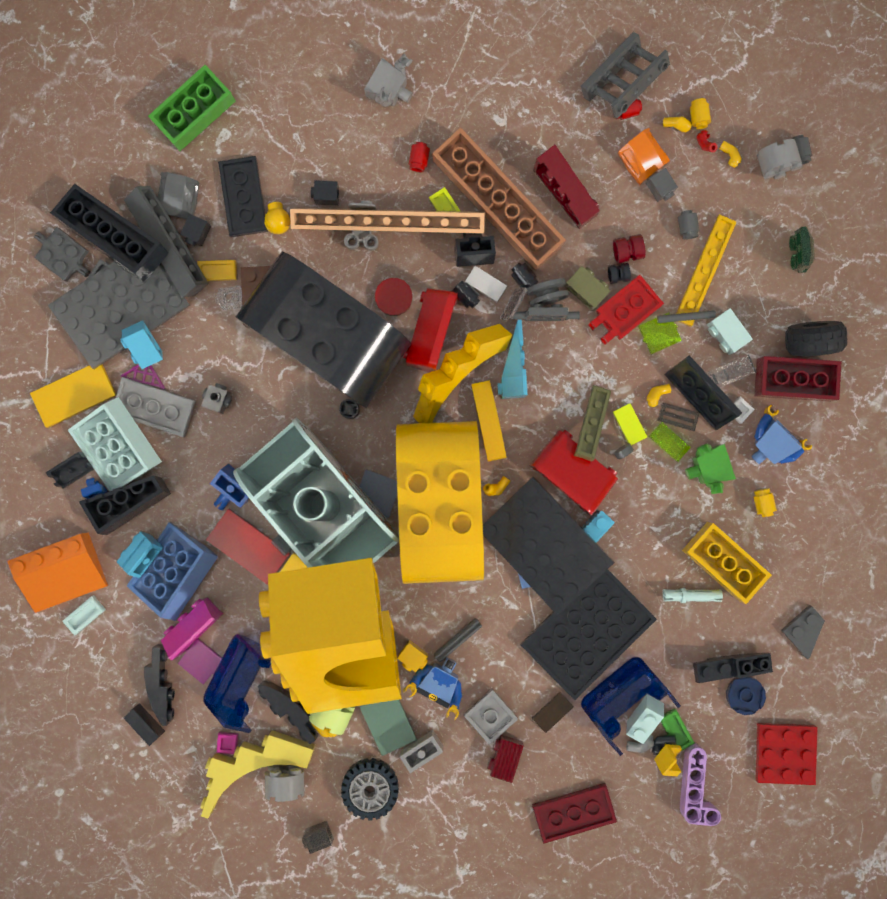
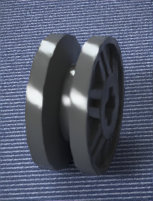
M558 278L545 281L526 289L528 296L536 295V298L529 302L530 307L534 304L545 306L568 298L570 295L567 290L559 291V288L566 285L565 279Z

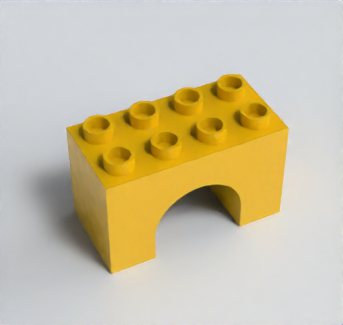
M372 558L268 574L269 590L259 592L261 615L263 618L269 617L270 631L261 632L260 634L261 651L264 659L271 658L273 673L280 674L282 686L284 689L289 688L292 702L300 701L307 714L402 699L394 626L389 610L381 611L378 576Z

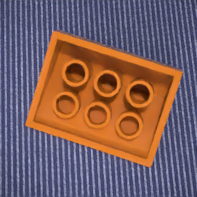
M89 532L75 535L7 561L14 581L35 613L108 586Z

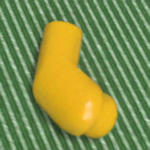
M670 384L656 386L650 390L647 395L650 407L658 405L661 395L671 393Z
M503 476L498 484H485L483 491L487 496H499L511 481Z

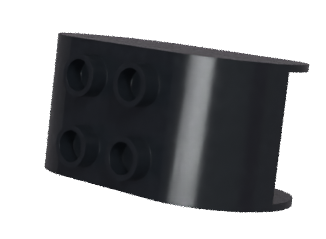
M283 251L278 255L235 316L249 328L366 409L412 344L400 331L309 266Z

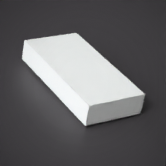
M474 266L465 283L468 282L475 290L496 303L507 285Z

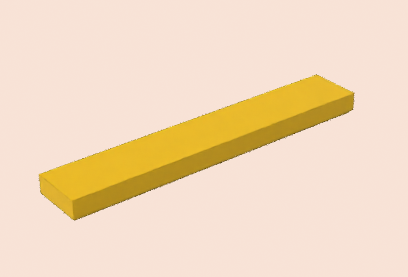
M720 214L717 216L676 314L699 312L736 225V221ZM695 320L678 322L692 327Z

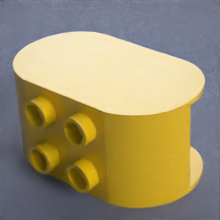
M477 421L397 424L396 469L400 561L403 584L484 580L481 476Z

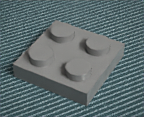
M493 689L464 713V717L489 745L518 720L514 712Z

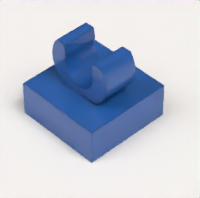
M94 477L87 479V487L81 489V494L86 499L108 492L107 488L101 485L99 481H95Z

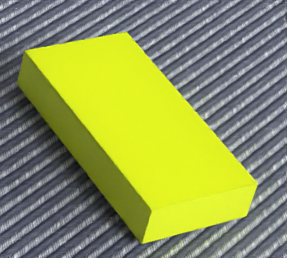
M630 403L612 412L627 443L633 445L647 438Z

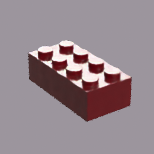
M770 356L757 358L754 397L837 401L840 399L842 361Z

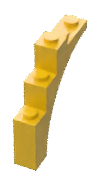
M501 324L469 332L462 349L446 353L440 369L422 375L418 387L421 395L413 418L419 423H432L441 405L452 390L485 360L505 351L512 334Z

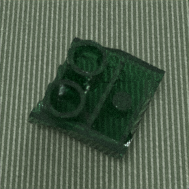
M805 226L794 231L795 235L790 236L789 239L790 250L797 251V254L791 256V269L798 270V273H806L815 261L814 239Z

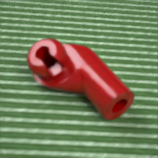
M702 130L696 137L701 150L714 153L717 150V144L709 142L707 139L710 137V134H707V130Z

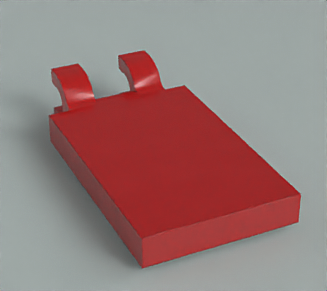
M639 275L596 310L599 316L592 320L588 326L593 331L601 323L609 332L600 340L606 345L615 336L621 340L664 303L644 278Z

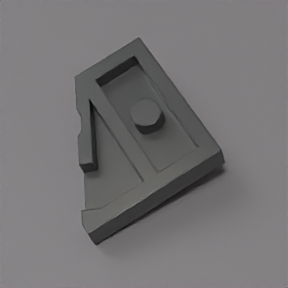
M809 605L781 631L806 659H809L825 620L813 606Z

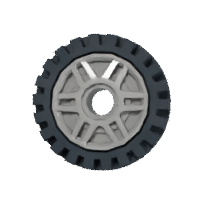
M366 758L363 761L356 762L355 765L353 764L346 772L341 787V797L344 806H347V810L349 812L352 811L355 817L360 816L362 820L368 818V821L373 820V818H376V820L380 819L382 815L383 817L386 816L393 809L399 793L398 778L395 775V771L390 768L389 764H384L382 760L376 761L375 758H372V760ZM373 786L375 791L368 792L365 787Z

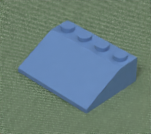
M169 522L157 539V542L163 546V549L140 578L132 577L127 587L160 618L176 621L218 556L198 540Z

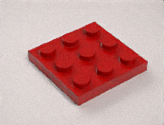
M757 723L756 782L816 785L818 727L815 725Z

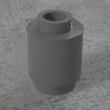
M804 135L793 137L792 139H795L802 165L811 162L812 151L809 138L804 137Z
M692 210L681 212V215L677 218L680 235L683 236V240L698 237L700 229L697 213H693Z

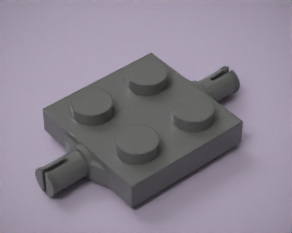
M56 227L49 237H45L39 231L36 233L37 235H34V238L42 243L41 249L34 258L62 280L68 281L72 274L77 271L84 277L89 276L90 271L82 266L83 260L89 251L63 230Z
M534 304L525 312H513V320L564 321L568 319L579 320L580 318L579 311L568 312V307H563L562 304H553L551 307Z

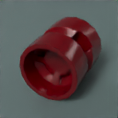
M641 234L632 235L629 239L622 237L613 240V253L617 264L628 262L630 258L633 261L645 258V243Z

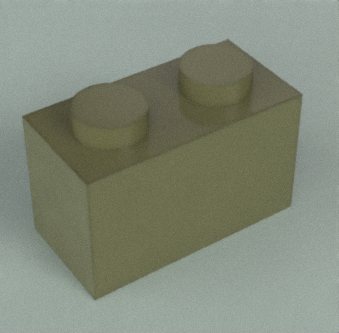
M583 266L575 272L564 286L591 311L610 292L609 286L603 280L596 279L593 271Z

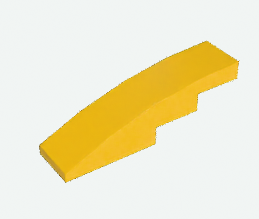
M490 380L471 384L487 461L507 458Z

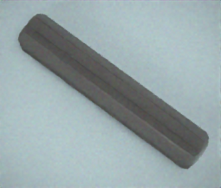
M474 619L436 651L434 657L439 662H442L482 627L479 620Z

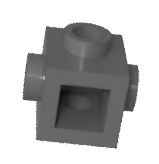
M218 383L215 386L209 385L203 391L202 399L204 400L201 407L224 414L226 407H229L232 401L231 392L226 391V386Z

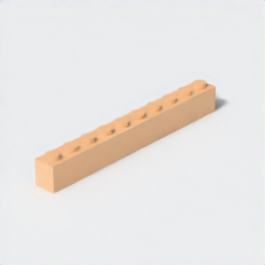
M328 208L290 209L291 229L449 233L485 232V212Z

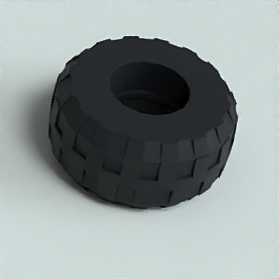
M816 321L791 325L785 332L786 350L793 356H821L842 352L847 346V327L841 321Z

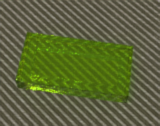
M663 422L648 436L676 462H679L691 448Z

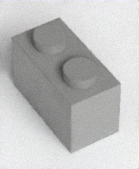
M431 730L400 751V759L409 773H412L443 752V745L435 732Z

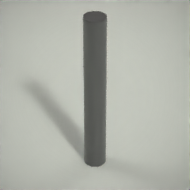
M712 310L657 316V323L715 318L716 312Z

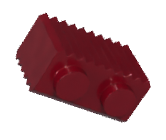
M500 735L499 740H495L493 746L495 754L493 758L490 757L487 765L491 777L510 783L513 782L524 747L523 741Z

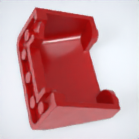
M558 430L529 466L540 474L542 473L544 478H547L572 499L575 504L580 505V509L586 514L592 515L618 480L616 477L618 473L611 467H604L596 459L590 461L574 456L577 443L572 440L573 436L566 430L563 432Z

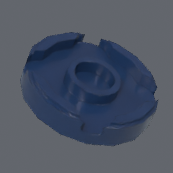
M753 677L735 678L727 687L726 700L729 706L737 713L753 715L764 706L766 691L762 684Z

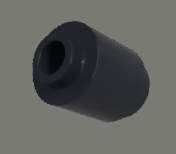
M519 262L511 269L513 271L511 276L522 289L526 290L538 283L537 276L526 263L521 264Z
M462 280L452 290V292L458 293L457 300L467 309L469 307L473 309L480 302L478 299L480 294L468 282L465 283Z

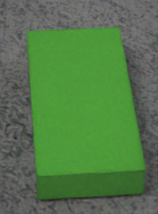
M674 708L664 713L661 723L667 735H676V745H680L682 750L695 744L677 710Z

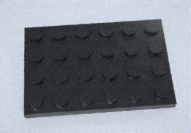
M532 477L483 524V536L557 616L615 563L535 477Z
M607 569L558 616L553 611L520 645L576 700L657 619Z

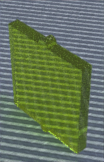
M657 318L638 326L644 338L643 342L646 343L650 354L682 341L676 329L677 325L674 322L657 323Z

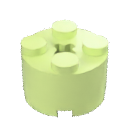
M355 707L311 713L309 721L322 730L325 727L331 729L329 733L342 735L348 726Z

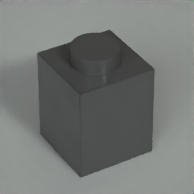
M666 168L651 176L646 182L657 202L662 199L664 201L669 200L675 195L673 192L678 188Z

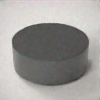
M628 443L617 449L614 455L620 460L631 454L634 449Z

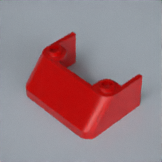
M427 288L426 292L422 291L419 301L422 303L411 341L412 344L403 356L408 367L426 372L437 370V364L454 305L457 303L458 293Z

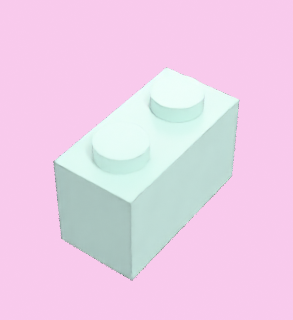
M731 308L707 324L711 336L717 338L720 342L721 350L724 353H728V355L735 353L753 340Z
M647 694L627 720L626 735L644 744L664 718V703Z

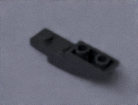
M157 644L152 647V663L144 667V679L152 710L161 725L167 726L174 719L175 712L174 708H172V701L175 697V690L172 689V683H165L168 675L167 669H165V662L168 659V655L163 644Z
M769 652L707 658L706 661L693 663L696 683L732 677L744 678L773 672L771 653Z
M262 681L257 686L259 688L258 692L264 700H268L271 711L275 715L278 714L280 718L288 714L289 722L293 726L296 725L300 731V737L305 742L308 741L309 744H312L316 741L318 733L310 724V714H307L300 701L292 702L289 691L274 683Z

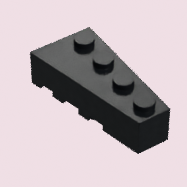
M153 475L130 483V485L113 489V491L101 493L93 498L79 501L96 533L108 535L170 495L171 492L161 477Z

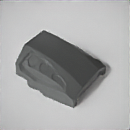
M161 172L158 200L167 215L187 220L189 214H195L200 183L187 176Z

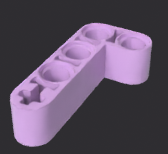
M695 743L684 751L680 812L690 824L715 826L721 821V814L712 803L703 801L707 755L701 746ZM693 770H698L695 776H690ZM692 789H696V793L694 795L688 796L689 792ZM690 809H694L693 814L687 815ZM709 811H714L712 816L706 817Z

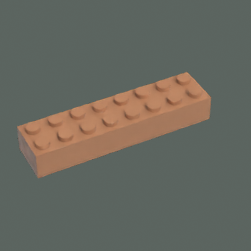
M461 127L432 153L433 162L480 212H485L486 219L535 271L564 245L566 239Z

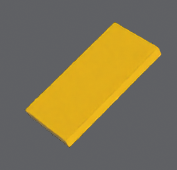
M103 364L96 369H92L89 365L30 393L45 428L52 427L117 395Z

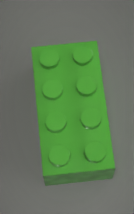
M204 65L149 114L148 117L171 143L181 151L235 103L236 100L227 87Z

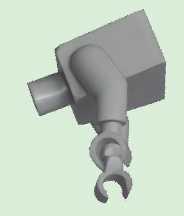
M403 53L395 61L394 66H392L382 58L364 88L365 96L375 100L383 107L395 106L399 98L408 103L413 92L405 88L407 85L405 67H408L413 60L408 59L405 53Z

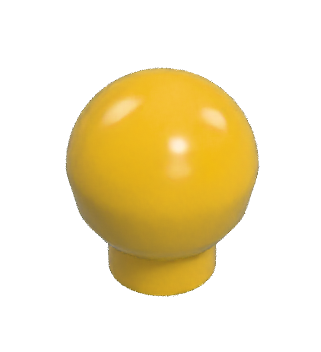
M281 202L269 203L267 205L268 212L264 220L265 227L273 234H283L290 228V216L283 209Z

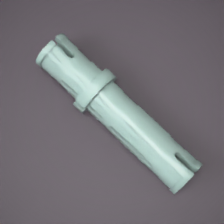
M663 589L662 598L664 602H722L723 593L721 589Z

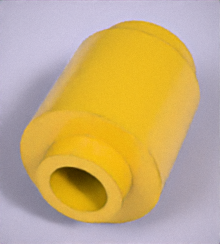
M705 98L693 100L690 106L692 127H696L698 130L707 128L708 124L711 123L709 103H707Z
M770 488L754 491L755 496L753 498L757 514H761L762 517L773 516V512L777 511L773 492H770Z

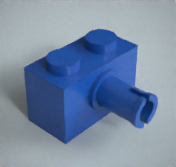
M230 464L220 469L210 485L221 492V495L214 502L215 507L221 504L218 507L219 510H224L230 501L241 508L250 499L235 479L233 474L235 468Z

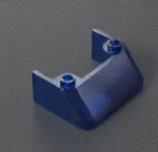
M239 634L234 635L204 693L203 701L224 728L251 733V728L244 722L249 712L248 704L244 699L260 667L267 669L271 666V658L264 659L260 643Z
M639 657L629 659L584 696L581 701L582 709L620 756L623 753L613 741L621 732V725L617 718L647 694L659 701L668 696L677 708L681 707L667 687Z

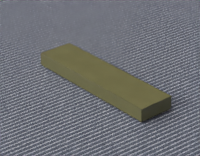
M595 385L592 386L574 456L590 461L595 459L611 390Z

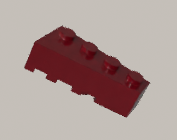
M555 144L536 158L533 171L579 229L599 214L598 203L595 199L591 198L587 189L580 182Z

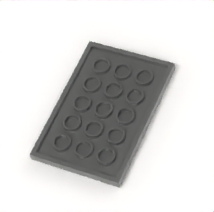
M113 262L48 306L92 369H96L125 349L120 340L123 329L143 320L151 332L189 307L190 304L185 297H181L161 263L144 283L119 264Z

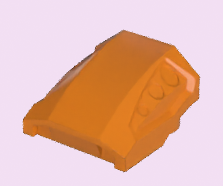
M649 128L635 136L617 153L639 185L670 162L667 154L659 146Z

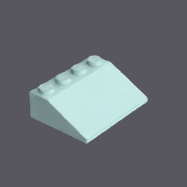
M119 397L104 403L68 429L109 492L127 485L162 462Z

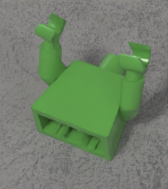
M706 443L696 448V456L692 458L694 466L685 469L686 476L689 480L698 477L700 484H705L710 488L711 494L723 493L724 484L721 481L736 479L725 444L711 447L710 444Z

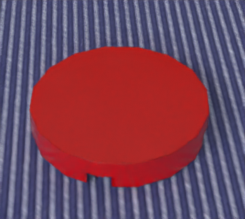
M388 278L377 286L375 302L384 314L399 316L404 314L412 304V291L404 280Z

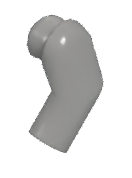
M650 735L644 744L627 741L626 750L644 753L653 748L654 737Z

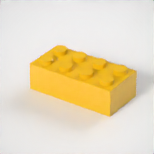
M706 522L682 549L685 554L730 594L744 604H747L772 576L711 522Z

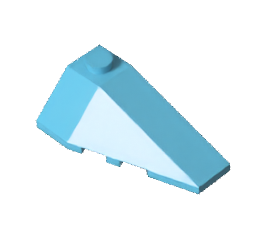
M522 319L516 322L501 383L497 384L498 395H501L502 399L525 398L528 395L526 369H523L525 353L522 350Z

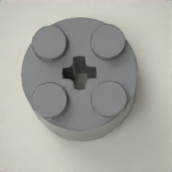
M795 139L783 140L784 144L779 145L777 142L758 152L757 158L764 179L772 177L779 179L786 176L785 172L795 171L803 167Z
M279 765L268 766V770L265 772V798L267 800H270V797H275V801L285 802L298 799L300 794L301 797L304 796V769L294 765H287V767H280Z

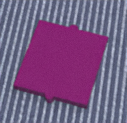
M198 638L190 649H186V654L177 664L204 685L209 677L216 673L217 667L224 659Z

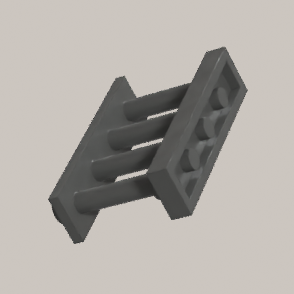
M633 31L581 85L584 98L590 102L598 95L611 104L613 115L617 119L670 65L668 51L664 50L658 57L641 47L639 34ZM637 54L651 64L645 70H642L630 63L629 60ZM624 68L638 76V78L632 84H629L616 76V74ZM608 82H612L625 91L616 98L602 88Z

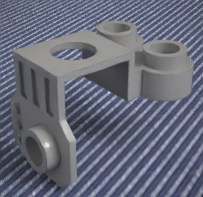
M371 201L348 203L349 209L376 210V205L372 204ZM352 230V233L347 234L344 238L345 246L350 250L357 249L360 243H363L364 247L369 251L376 250L379 245L378 238L372 234V231ZM350 240L356 241L354 245H349ZM369 241L375 242L373 246H368Z

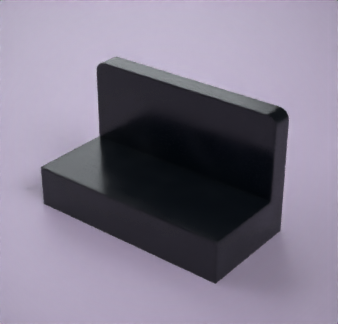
M140 703L124 717L125 721L148 746L165 732Z

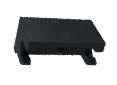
M77 452L47 471L46 474L48 477L54 478L56 481L54 485L56 487L64 489L93 471L94 468L83 452Z

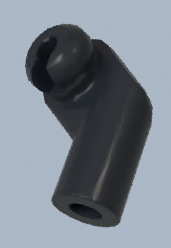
M676 735L657 736L654 740L652 753L658 755L666 744L676 745Z

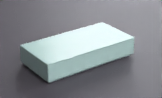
M93 595L66 617L63 623L75 636L106 609Z

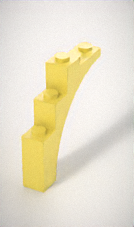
M272 730L269 736L265 735L262 747L244 741L240 747L237 746L233 758L215 753L212 758L209 757L205 767L208 770L206 777L210 778L206 789L209 790L207 797L203 798L200 808L203 809L201 816L209 818L221 794L234 781L251 771L273 765H294L307 768L316 744H309L303 740Z

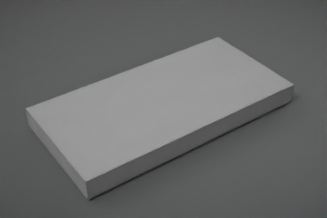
M125 377L121 378L116 398H120L135 422L181 437L186 436L196 400Z

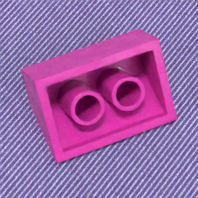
M208 597L203 600L198 599L191 606L193 610L189 614L185 612L178 618L179 623L175 627L172 625L163 633L165 637L161 642L171 661L181 655L223 615Z

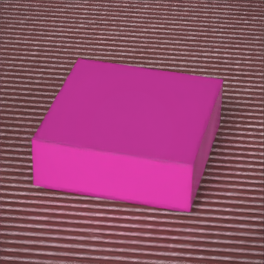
M219 732L216 753L234 754L238 745V733Z

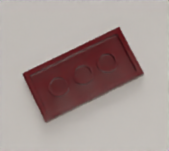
M606 783L532 804L543 844L617 822Z

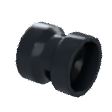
M628 262L622 263L620 266L615 264L608 265L610 284H616L618 281L629 282L631 280Z
M346 399L340 404L339 411L343 417L354 419L359 415L360 407L354 400Z

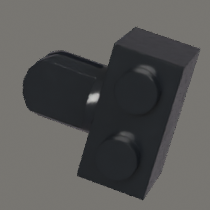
M463 233V238L455 239L456 267L494 264L496 256L494 236L482 237V233Z

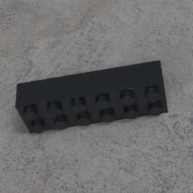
M75 183L50 212L62 225L144 283L169 253L160 242Z

